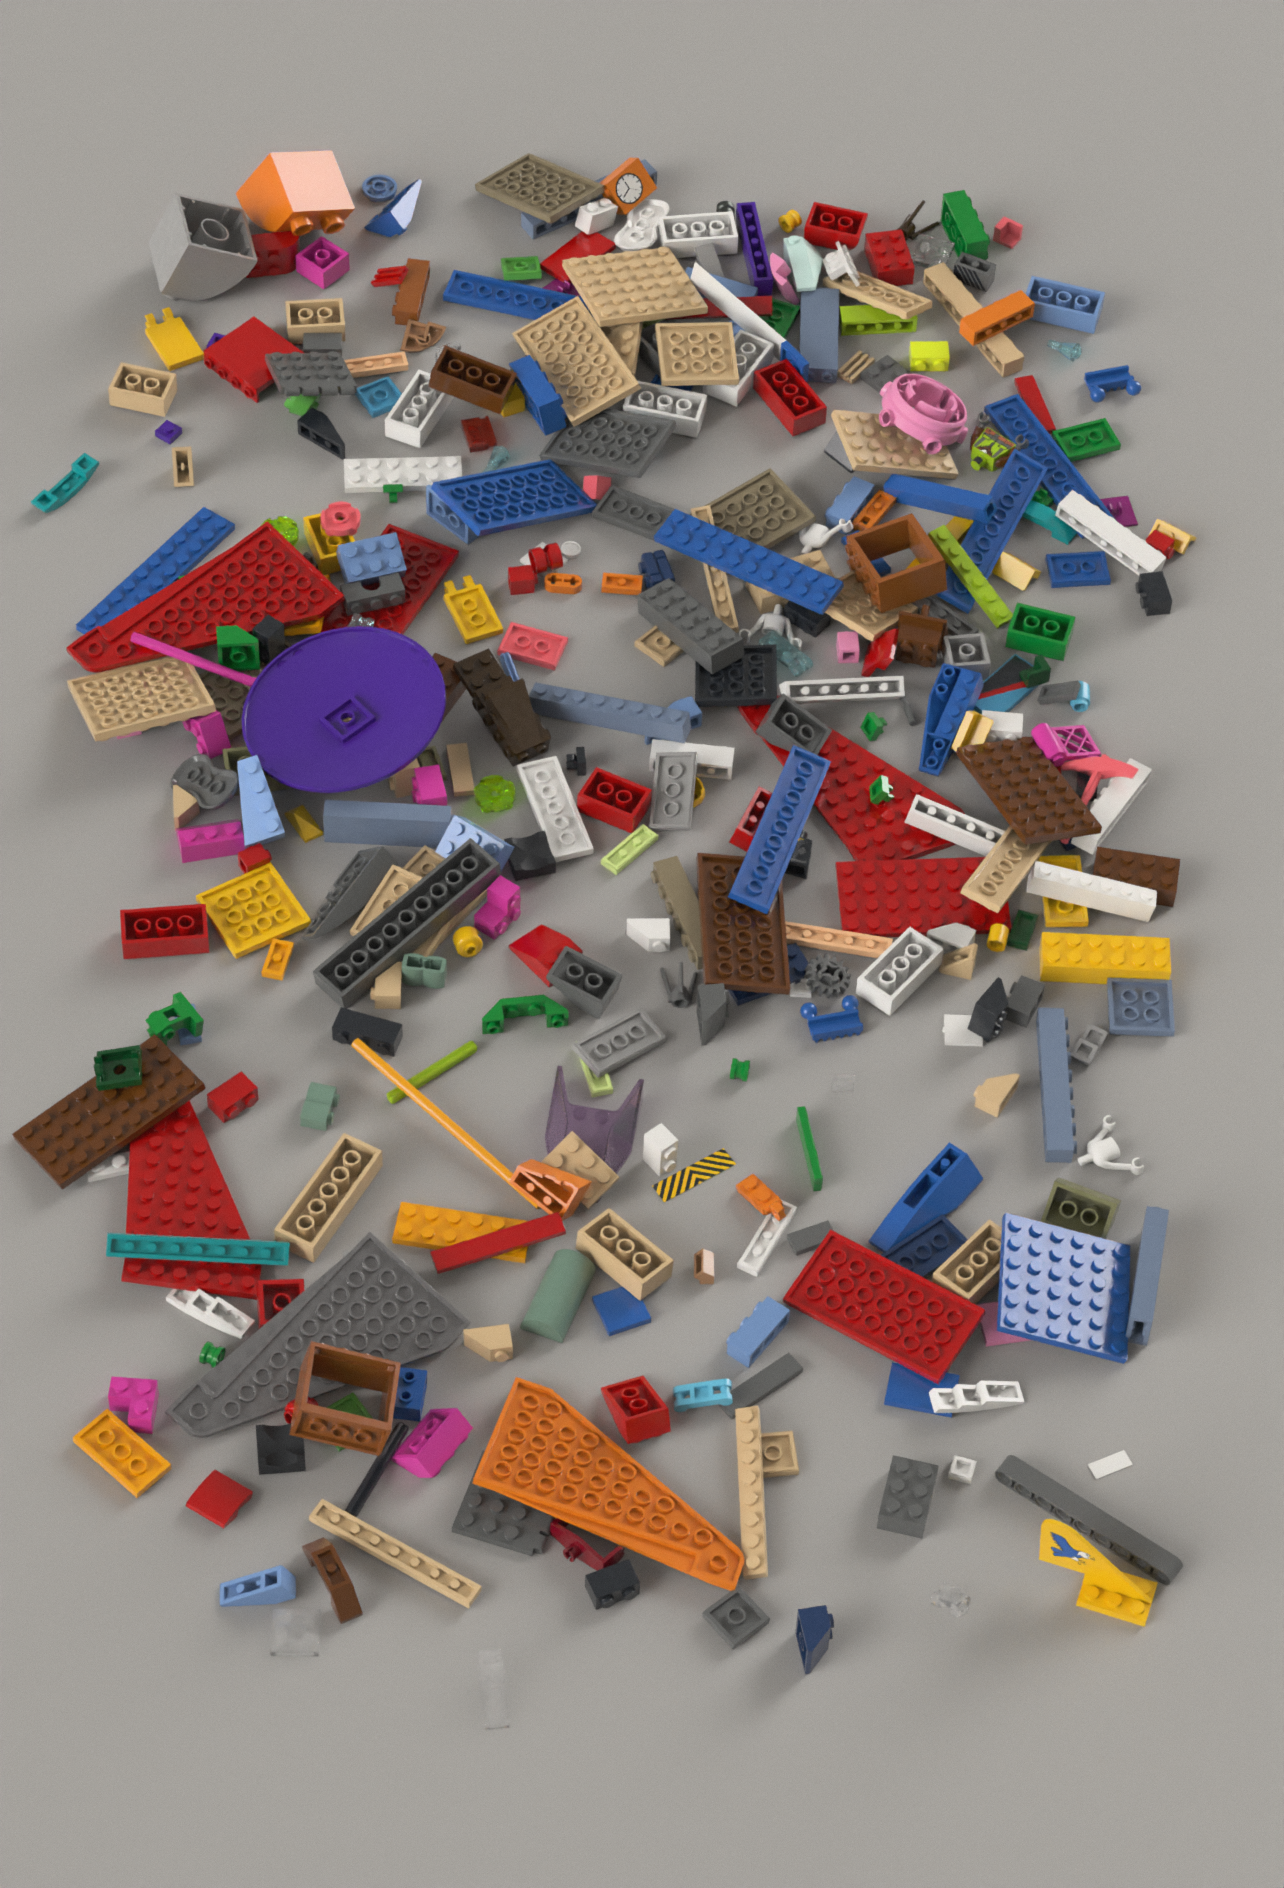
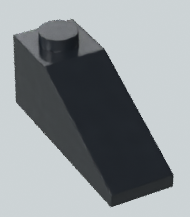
M312 407L297 420L299 435L342 460L346 458L345 443L327 415Z

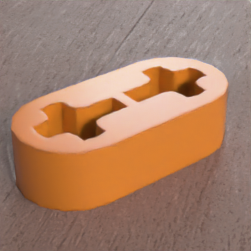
M549 573L544 578V587L546 591L551 593L577 594L582 590V579L574 574Z

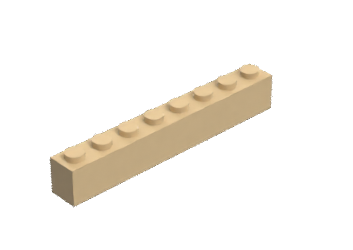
M944 262L924 269L923 284L959 326L963 317L983 308ZM1004 332L976 345L1003 378L1022 370L1024 355L1015 347L1013 341Z

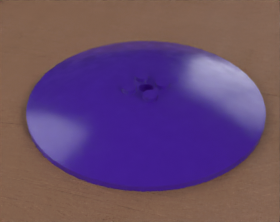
M356 626L321 632L284 650L258 675L248 692L243 707L242 732L244 741L250 755H258L262 770L270 777L289 787L317 793L346 792L368 787L404 769L432 741L439 729L445 711L446 689L443 676L437 663L425 648L409 637L395 631L376 627ZM346 718H352L349 722H343Z

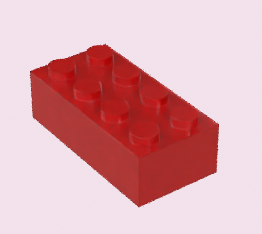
M788 359L754 371L753 389L792 436L826 423L827 406Z
M206 904L120 910L123 959L210 953Z

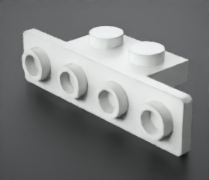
M837 241L836 246L838 250L827 254L822 259L828 276L833 281L847 272L857 287L860 285L858 282L860 276L856 271L857 268L850 256V251L845 244L842 246Z

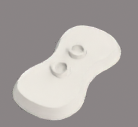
M644 199L627 213V223L616 234L614 238L615 244L623 251L650 249L657 239L659 217L667 216L669 212L668 203L657 199Z

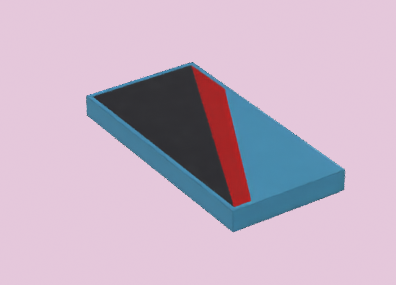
M1014 654L983 681L984 686L974 710L981 715L982 710L1010 712L1038 687L1034 686L1027 689L1019 676L1020 671L1033 668V665L1017 654Z

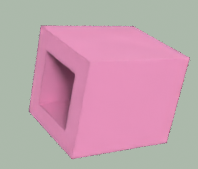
M856 631L837 632L836 649L838 663L859 662L860 647Z

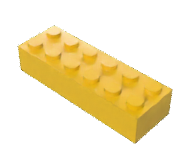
M1042 932L1039 946L1040 981L1107 984V977L1170 980V938Z

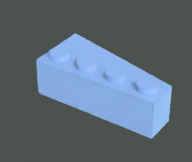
M258 755L237 761L245 849L258 843L265 845L285 838V831Z

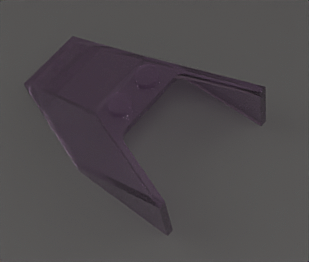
M557 1066L545 1132L547 1155L573 1131L618 1174L632 1152L643 1102L644 1079H639L618 1110L610 1111L569 1103L562 1066Z

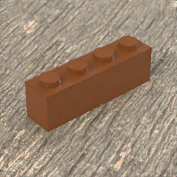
M408 258L406 267L409 271L402 284L398 286L400 292H396L395 303L397 304L392 307V316H395V324L407 326L408 319L419 322L430 278V261Z

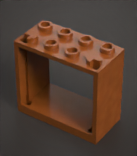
M912 513L846 536L847 545H845V550L849 557V560H847L849 570L854 572L856 581L862 584L864 593L866 595L869 594L872 605H876L881 613L947 590L945 560ZM910 548L920 563L919 565L881 578L871 564V561Z
M311 1341L300 1367L289 1435L379 1456L392 1428L401 1363L371 1356L367 1353H358L346 1348H338ZM311 1375L382 1392L378 1420L307 1403Z

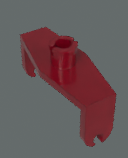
M558 1518L550 1523V1535L565 1547L563 1554L570 1562H574L577 1558L598 1571L617 1564L625 1554L623 1552L625 1549L622 1546H618L603 1558L582 1538L565 1528L570 1523Z

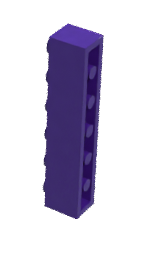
M755 202L737 203L736 224L750 285L758 288V296H772L773 276Z

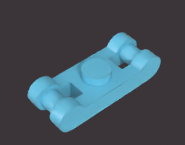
M718 1379L675 1386L673 1388V1396L676 1398L674 1410L676 1412H685L691 1408L717 1404L727 1406L732 1404L733 1399L730 1393L732 1389L731 1380ZM714 1391H721V1393L714 1394Z

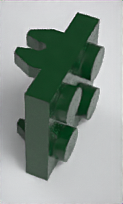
M140 1045L97 1051V1056L94 1057V1071L98 1091L142 1085V1050ZM122 1065L126 1067V1071L123 1074L117 1075L114 1073L117 1066Z

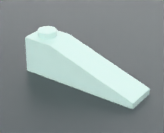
M794 235L789 238H783V259L791 270L790 276L796 291L816 290L821 267L824 264L820 251L803 237Z

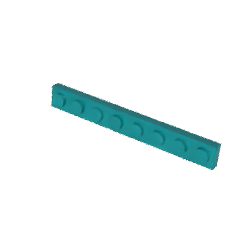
M107 1233L106 1256L288 1266L290 1243L283 1241Z

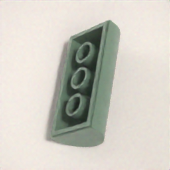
M560 1249L556 1251L523 1318L520 1329L563 1343L596 1273L593 1262L585 1255L574 1250Z

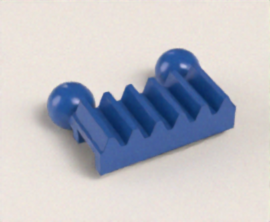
M1128 365L1087 372L1084 375V380L1090 391V398L1096 403L1102 402L1105 398L1104 390L1109 392L1111 388L1116 391L1118 387L1123 390L1126 386V391L1131 396H1136L1141 392V384L1134 380V376H1130Z
M847 995L843 998L842 1007L845 1011L816 1016L817 1007L810 1002L803 1004L800 1009L801 1016L807 1019V1025L812 1040L815 1043H818L820 1039L826 1041L829 1037L834 1040L836 1036H839L841 1039L846 1034L848 1037H851L853 1033H856L858 1036L863 1031V1023L860 1022L857 1009L859 1001L853 995Z

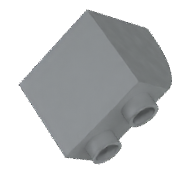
M175 193L149 240L160 292L171 300H179L181 298L196 302L217 296L238 284L257 263L244 209Z

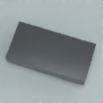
M1077 680L1043 685L1037 701L1040 705L1076 700L1081 684Z
M827 1220L787 1234V1239L797 1256L817 1249L830 1229L833 1230Z

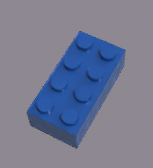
M528 355L509 363L510 371L517 373L515 383L525 397V406L544 435L547 436L565 428L567 415L561 406L564 404L560 393L556 394L555 387L552 382L549 383L546 373L544 371L541 372L538 361H534Z

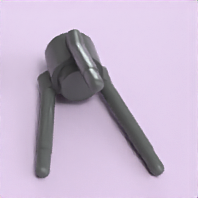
M679 962L678 986L674 987V990L671 991L663 967L660 968L668 994V1002L677 1008H684L689 1003H692L697 972L693 973L689 990H687L683 986V962Z

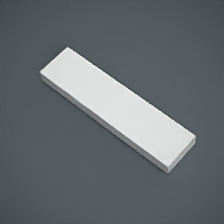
M782 1200L786 1217L780 1221L771 1213L765 1217L737 1263L738 1269L753 1276H758L797 1212L796 1206Z

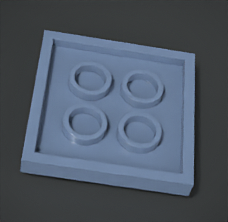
M1107 977L1109 1034L1174 1037L1172 980Z

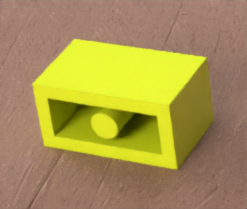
M910 341V371H948L950 360L948 341Z

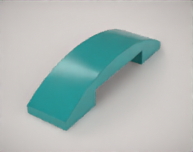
M83 453L71 464L72 470L49 491L44 489L31 501V504L45 513L58 509L85 486L99 466V461Z
M1030 500L1022 517L1052 531L1051 537L1069 545L1078 534L1076 530L1055 516L1056 511Z

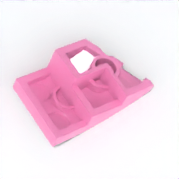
M772 253L770 255V267L773 280L781 294L791 304L797 305L800 300L787 279L791 270L785 260Z

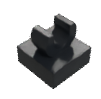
M576 747V755H566L567 770L577 768V776H586L585 748Z

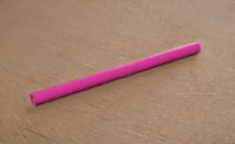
M133 632L131 636V642L251 687L256 680L252 676L139 633Z

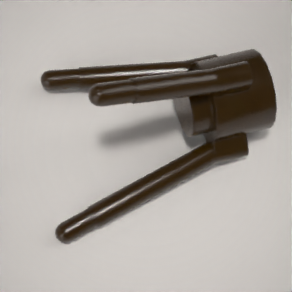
M925 200L921 201L914 212L909 214L897 229H902L905 240L909 238L914 240L918 235L939 225L937 221L915 232V224L911 221L925 204Z

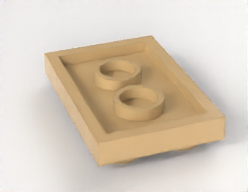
M573 1131L541 1161V1163L592 1181L581 1200V1203L588 1210L620 1179Z

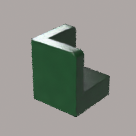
M1039 655L1035 656L1033 668L1020 671L1019 676L1028 689L1049 682L1051 668L1044 656Z

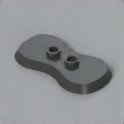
M196 754L179 766L171 778L170 785L172 789L173 785H178L189 794H192L202 808L216 810L227 804L239 788V777L233 770L215 767L207 755Z

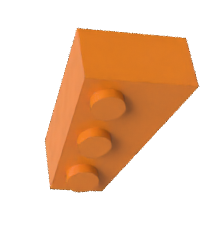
M530 1159L518 1165L509 1183L548 1214L559 1212L563 1221L573 1216L592 1181Z

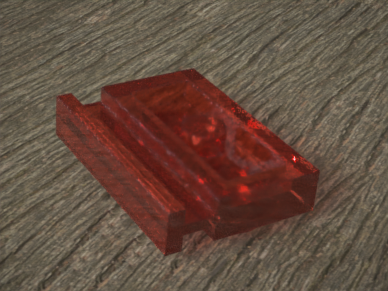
M488 415L481 419L480 417L461 420V428L470 453L489 450V447L497 448V440Z

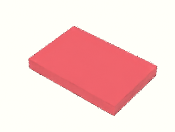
M511 622L498 648V655L500 656L501 653L508 652L514 660L555 671L568 643V637Z

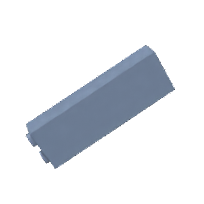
M816 288L814 291L801 292L799 352L809 362L808 382L836 383L839 289Z
M325 799L323 813L324 842L423 847L426 845L429 848H437L454 815H451V806Z
M1147 1206L1126 1331L1128 1343L1147 1346L1169 1215V1210L1162 1209L1161 1207Z

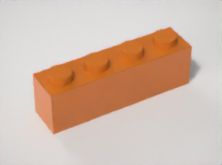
M1019 290L963 317L960 322L959 333L972 346H975L1032 318L1035 303L1022 290Z

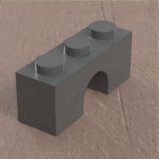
M399 572L379 576V588L376 590L364 589L360 581L340 585V592L345 596V600L342 603L347 616L405 603V588Z

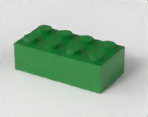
M965 190L943 193L940 222L957 257L964 252L983 260L988 259L987 249L988 245H990V237L985 233L984 225L978 219V213L972 206L971 198L967 196Z

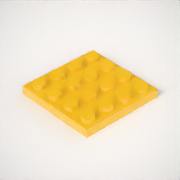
M271 862L196 895L198 904H206L208 919L235 959L271 944L273 938L280 940L307 928L311 923V919Z

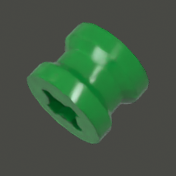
M733 1058L730 1079L735 1080L739 1078L747 1082L750 1061L745 1060L742 1062Z
M207 1341L201 1350L199 1362L211 1364L212 1368H214L224 1360L226 1349L222 1346L216 1347L212 1342Z

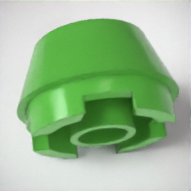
M319 393L318 396H302V394L300 396H290V399H286L284 406L289 409V413L303 416L312 407L318 408L321 394Z

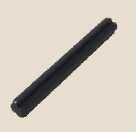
M399 1422L394 1427L381 1454L375 1459L345 1509L347 1513L355 1517L360 1513L409 1430V1427L403 1422Z

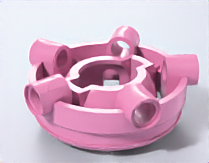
M904 374L897 377L893 383L891 381L886 383L881 389L880 395L883 397V410L879 414L880 424L884 427H898L908 435L920 440L928 454H936L941 450L942 446L951 445L955 442L962 444L968 432V428L964 427L967 421L966 407L961 399L942 383L919 374Z

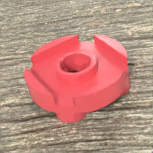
M343 501L333 502L328 505L329 508L325 511L324 509L322 510L321 526L328 536H346L357 533L361 523L360 511L357 508L351 507L350 503Z

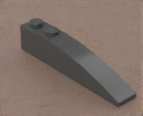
M383 846L357 852L334 882L335 890L328 892L325 897L328 902L318 909L319 916L312 919L302 936L304 941L316 939L335 929L352 917L370 900L391 866L398 865Z

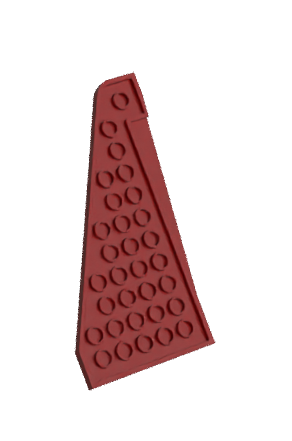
M267 521L230 549L105 625L97 626L67 646L66 650L86 671L98 673L168 656L131 642L133 632L183 651H189L217 644V626L237 625L253 635L252 629L267 615H270L282 622L284 627L322 618L345 600V596Z
M771 705L737 706L754 732L771 707ZM832 729L818 753V756L831 761L813 805L841 839L855 861L917 859L957 845L905 823V820L916 794L965 814L960 807ZM761 737L784 766L790 751L772 745ZM880 775L888 777V783L893 787L889 794L894 795V798L890 802L882 800L876 805L870 801L869 786Z
M190 1100L130 1142L126 1234L251 1240ZM125 1257L121 1282L195 1292L199 1288L205 1293L257 1300L256 1287L258 1280H260L262 1265Z

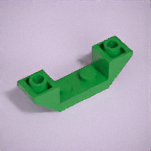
M544 994L503 998L482 1018V1034L504 1032V1018L537 1016L545 1014L547 1028L568 1026V1009Z

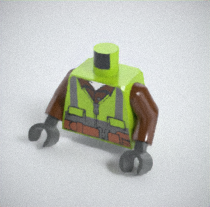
M980 412L978 414L980 423L975 427L970 440L971 466L974 470L984 467L990 472H994L1004 467L1014 449L1018 451L1026 449L1029 446V441L1025 439L1021 443L1024 437L1020 434L1015 439L1016 446L1015 443L988 427L984 429V426L988 425L991 419L988 415L987 419L982 421L981 419L984 414Z

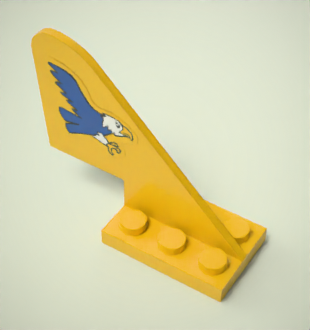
M1054 1519L1043 1520L1039 1560L1084 1573L1076 1606L1145 1627L1158 1583L1120 1571L1081 1534L1067 1524Z

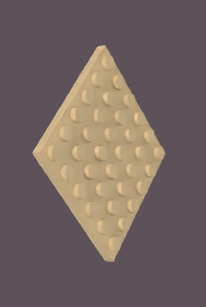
M659 247L639 251H624L623 253L615 254L607 253L598 256L590 255L582 258L573 257L562 262V267L599 327L706 314L708 312V306L670 248Z
M170 656L67 681L68 688L95 742L107 741L112 737L127 736L132 732L147 731L152 727L167 726L172 722L187 721L192 717L207 716L212 712H216L215 704L194 666Z

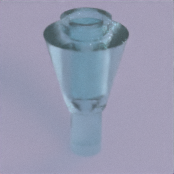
M1051 339L1047 343L1048 347L1056 349L1072 362L1081 356L1082 349L1079 343H1059Z
M494 446L488 465L483 472L493 471L509 460V451L504 446Z

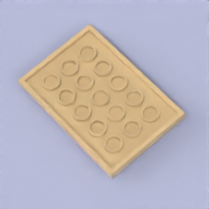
M833 410L831 414L852 469L855 471L956 479L959 474L947 445L942 446L941 450L936 454H928L920 440L908 435L898 427L882 426L879 422V414L846 410Z

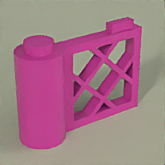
M1041 723L1031 731V736L1039 749L1042 750L1043 755L1056 767L1061 766L1065 761L1101 756V752L1084 725L1050 727L1047 723ZM1079 732H1080L1081 735L1083 736V738H1081V737H1079V736H1077V735H1075V734H1073V733H1079ZM1058 734L1067 737V740L1059 737ZM1069 739L1081 744L1080 747L1069 742ZM1082 746L1089 748L1092 752H1088ZM1065 747L1075 751L1076 753H1068Z

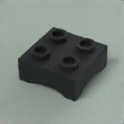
M540 831L524 838L511 837L504 839L505 842L514 847L508 862L515 881L556 873V861L550 850L545 831Z
M291 1424L281 1426L256 1425L259 1475L306 1471L304 1438L289 1435Z

